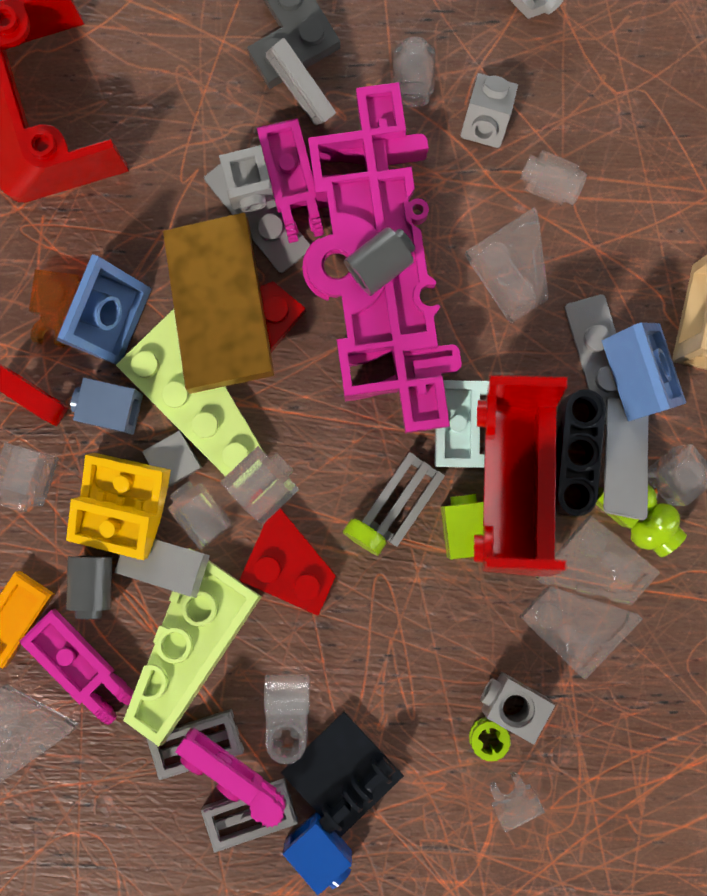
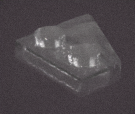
M535 207L466 251L465 257L510 324L516 322L549 299L539 217Z
M589 514L555 553V560L566 561V571L553 577L536 576V578L545 585L550 586V584L574 589L578 593L591 596L599 595L607 597L611 601L632 605L660 572Z
M549 585L519 615L584 680L643 620L639 614Z
M8 684L0 687V783L65 738L79 724Z

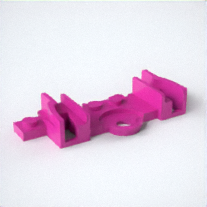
M399 82L356 88V100L361 130L308 138L318 208L329 207L333 234L321 239L319 237L309 246L303 258V276L309 289L321 299L329 301L330 297H342L347 338L337 339V349L345 401H354L399 391L405 433L447 428L450 426L443 376L441 374L457 372L461 368L462 363L460 350L456 345L438 346L434 317L438 313L440 305L427 306L420 299L421 291L427 288L433 289L437 283L435 279L427 274L421 230L415 226L426 221L429 207L422 199H413L409 202L415 190L412 167L391 170L388 168V165L425 160L429 149L428 141L423 134L406 135ZM352 162L365 165L366 172L322 176L320 163ZM419 209L422 213L416 215L413 210ZM385 227L391 228L394 232L400 228L407 234L415 247V251L411 253L414 263L372 296H369L358 285L350 272L342 278H332L324 269V263L330 255L342 254L348 257ZM392 352L395 369L394 376L378 383L352 386L350 367L374 361Z

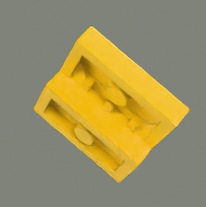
M99 453L85 454L81 495L71 499L66 541L140 560L147 559L162 517L171 470Z

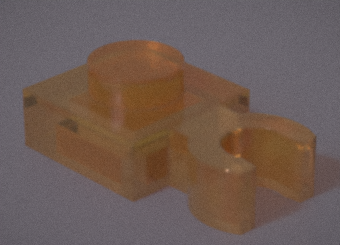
M35 269L29 312L41 316L40 320L31 329L32 342L42 345L45 332L54 329V345L65 347L66 344L56 339L63 325V319L66 318L79 287L81 277L76 274Z

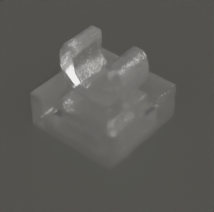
M515 771L510 773L515 783V788L510 794L501 793L495 781L490 783V791L495 799V802L491 803L505 833L546 813L531 785L525 786L524 781Z

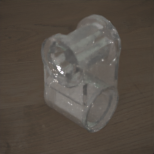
M309 674L265 675L264 713L266 715V748L270 757L281 764L294 763L305 752L308 737V715L310 712ZM283 730H290L291 737L299 739L293 742L291 749L284 748L283 741L276 740L281 738Z

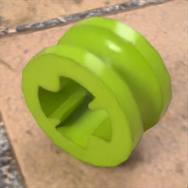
M486 717L477 720L471 726L469 742L479 758L488 762L497 761L507 754L511 744L507 729ZM489 728L496 729L495 735L500 741L495 748L489 744V749H483V742L479 735L484 730L489 734Z

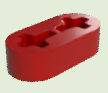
M0 364V392L36 416L57 427L70 408L21 375Z

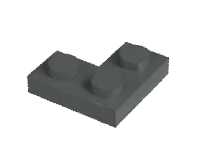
M263 0L280 29L247 47L249 57L270 90L282 83L283 80L266 58V52L281 39H286L305 68L341 49L340 39L316 0Z

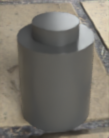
M385 227L345 258L344 264L358 285L369 296H372L414 263L411 253L415 251V247L403 230L399 228L394 232L391 228Z
M68 556L66 610L75 611V619L102 618V611L111 609L112 556Z

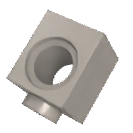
M504 672L500 673L497 680L490 679L480 698V702L484 703L481 710L487 719L533 745L555 707V704L548 697ZM513 695L522 696L524 704L517 714L508 715L503 712V705L507 698Z

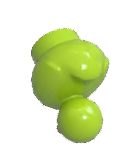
M648 485V516L645 520H639L631 529V540L637 547L646 550L653 549L659 557H664L676 550L685 541L687 534L679 527L680 514L677 509L671 504H657L658 490Z

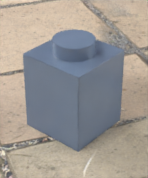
M83 378L81 387L75 388L71 399V411L75 412L73 420L91 426L134 435L143 393L133 388Z

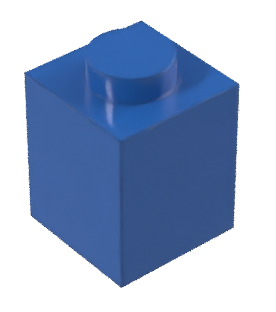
M315 812L285 839L282 854L312 890L319 895L328 886L331 889L337 888L349 876L351 872L349 867L352 866V849L335 831L331 834L325 831L319 822L322 817Z

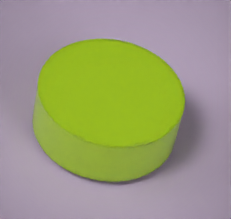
M355 518L350 519L342 531L353 542L376 556H379L387 544L386 539L381 534Z

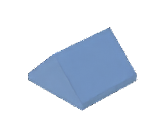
M92 254L56 340L116 365L126 353L152 288L101 257Z
M641 322L602 340L628 422L686 404L660 323Z

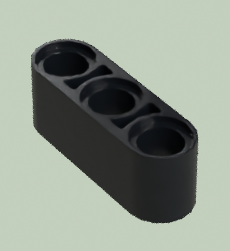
M589 389L579 390L565 397L557 410L555 511L565 516H584L596 506L598 499L606 409L602 397L597 392ZM575 400H580L587 404L590 415L586 422H581L574 417L572 406ZM572 442L579 443L585 449L586 457L581 465H575L568 457V449ZM570 485H575L582 494L581 503L574 509L567 506L564 501V492Z

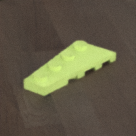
M174 309L116 364L235 487H238L267 458L226 386L192 394L185 389Z
M208 560L197 598L172 591L169 598L171 602L162 625L158 627L153 641L155 645L147 665L143 667L123 721L158 747L164 745L262 596L210 560Z

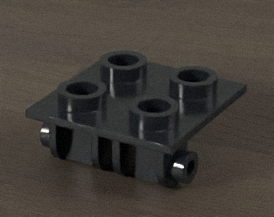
M345 711L281 771V774L322 817L319 822L325 831L329 834L335 831L340 838L404 777L400 770Z

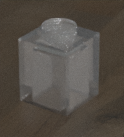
M4 443L0 455V497H2L0 505L22 512H27L28 506H44L59 457L24 446Z
M692 443L675 446L648 468V481L654 488H657L658 493L668 504L672 506H687L707 489V461Z
M259 446L220 481L222 486L241 507L261 525L299 490L289 478L294 470L277 452L269 458Z

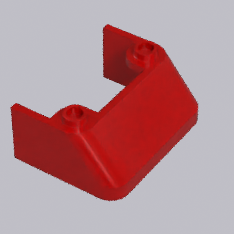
M73 0L0 1V189L16 202H30L129 171L126 161L111 139L69 151L65 137L57 128L47 124L29 127L6 49L84 25L83 18Z
M490 375L486 400L477 401V427H485L483 535L474 534L473 560L474 562H482V571L553 577L566 571V561L555 560L556 407L567 388L568 377Z

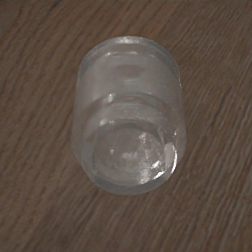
M420 37L406 38L403 40V43L398 44L394 48L392 83L399 82L402 105L406 107L427 105L430 95L434 93L436 49L428 44L427 40Z
M541 150L537 157L529 155L520 179L526 181L524 191L560 206L564 202L573 206L585 184L587 173L579 170L578 164Z

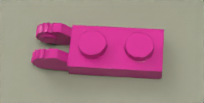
M298 118L258 127L257 133L277 211L282 214L289 243L297 242L299 235L291 210L307 206L311 232L314 233L315 237L324 235L317 206L314 178Z
M56 609L51 610L19 641L79 705L83 703L104 724L110 725L117 715L103 697L94 693L101 684L124 705L128 706L134 694L130 686L121 677L113 673L115 670Z
M190 728L175 751L181 756V763L192 773L197 775L204 773L217 782V789L228 799L234 802H238L240 799L249 805L251 818L258 823L262 822V826L266 825L267 828L269 826L272 828L275 825L278 826V823L282 822V818H284L286 800L281 791L277 792V788L264 780L262 776L196 728Z

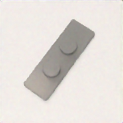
M219 164L205 175V182L232 215L244 213L241 208L233 210L227 193L222 166ZM275 200L267 201V206L260 210L245 212L249 220L252 240L279 273H284L304 257L310 246L309 242L298 230V241L289 243L281 212L278 213Z
M601 294L568 303L564 309L588 389L597 392L602 397L606 409L609 397L620 399L602 344V340L616 334L606 297Z
M614 397L608 398L606 408L603 510L608 514L645 520L648 516L649 415L628 422L621 399Z

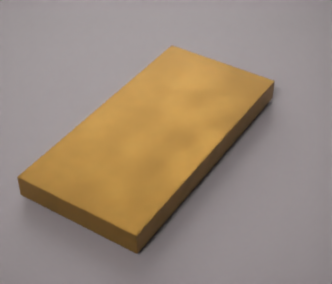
M246 213L164 230L163 235L185 389L192 394L275 376L249 220Z

